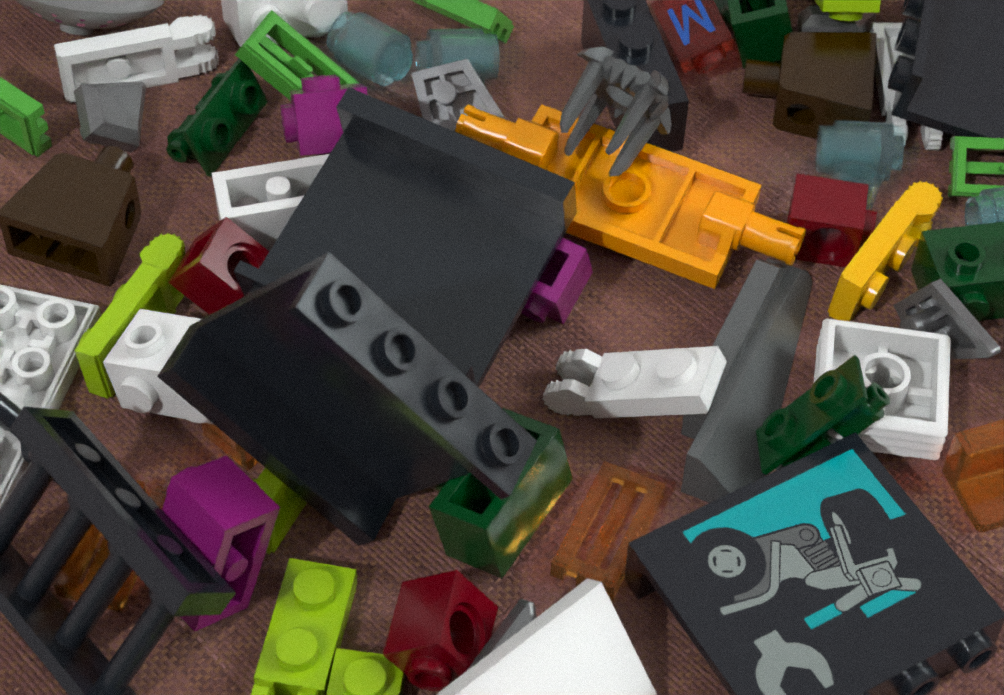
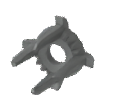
M595 47L583 49L577 56L588 61V64L562 111L560 120L561 133H567L580 113L581 115L566 142L564 151L567 156L573 153L606 105L610 109L615 108V118H618L623 113L624 116L605 152L608 155L612 154L626 140L608 172L609 176H619L628 170L656 129H658L661 135L670 133L672 124L670 109L668 108V80L656 70L649 74L642 71L636 65H629L623 59H616L612 56L614 51L608 48Z

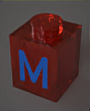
M656 0L650 3L654 15L684 74L693 69L696 70L697 74H703L727 61L726 52L734 49L733 39L714 0Z

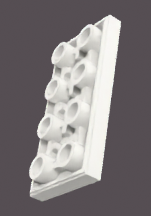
M0 284V392L20 409L27 406L59 410L80 367L74 350L78 347L84 332L93 327L101 317L100 307L94 304ZM1 427L0 508L29 465L21 455L20 441L11 432L5 431Z
M587 578L436 695H657L602 582Z

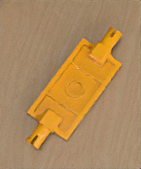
M468 104L464 108V113L468 114V116L461 114L456 124L455 132L575 182L577 213L566 233L707 287L716 288L733 251H739L741 246L781 260L785 264L792 266L795 261L794 255L798 254L802 245L806 229L802 227L797 228L755 212L762 186L758 183L649 143L645 144L628 170L619 176H609L608 172L626 140L615 152L608 155L605 150L615 131L594 123L573 153L567 156L564 151L566 142L579 118L577 117L567 133H561L560 120L562 111L543 104L540 105L532 121L518 118L516 123L476 109L475 106Z

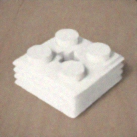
M829 318L824 319L816 349L814 382L823 373L835 370L853 355H856L860 360L865 386L868 387L873 382L879 384L890 399V404L883 409L884 417L879 421H875L858 434L872 452L893 454L901 457L938 460L940 458V452L943 449L945 437L948 434L950 337L940 333ZM832 428L827 431L836 441L843 438Z

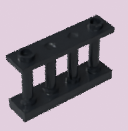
M24 406L10 429L29 450L28 457L31 462L0 508V611L68 695H137L129 684L175 617L221 615L236 592L73 411ZM54 479L67 493V501L70 507L31 566H29L11 543ZM94 524L107 539V547L110 553L70 613H68L49 589L91 525ZM134 570L150 589L149 596L151 602L109 662L88 636Z

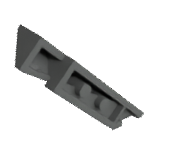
M767 258L766 261L762 259L755 261L712 345L720 348L727 362L707 414H687L683 416L681 434L694 439L686 455L681 487L682 493L711 503L764 477V474L761 472L756 430L762 426L765 419L772 412L782 407L813 283L807 271L771 258Z

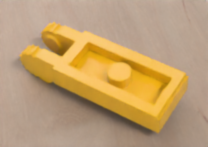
M927 181L913 182L912 186L909 185L908 190L895 202L841 273L827 311L829 313L828 316L836 320L851 321L862 306L871 310L876 305L888 284L889 278L885 274L889 268L900 272L914 248L918 247L921 232L931 229L933 224L931 220L936 212H938L943 200L939 187H935L933 183L929 184Z

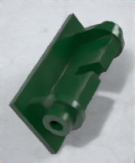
M238 58L230 70L215 75L211 81V87L194 107L197 112L194 115H188L179 128L172 130L167 137L169 145L166 147V151L173 160L183 163L187 159H196L207 176H212V173L218 169L268 103V99L251 68Z
M853 355L835 370L823 373L808 391L787 407L772 412L765 419L762 426L756 430L761 472L767 475L774 469L777 471L836 442L827 433L831 428L844 438L855 432L857 434L861 433L875 421H879L884 417L883 409L890 404V399L879 384L873 382L868 387L865 386L860 360L856 355Z

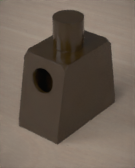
M790 32L784 36L779 63L746 59L742 93L775 97L772 125L777 130L852 149L863 150L872 111L877 33Z
M110 145L105 146L94 162L67 153L54 155L0 209V227L7 253L111 287L141 218V206L136 180L130 174L134 167L132 158L124 150Z

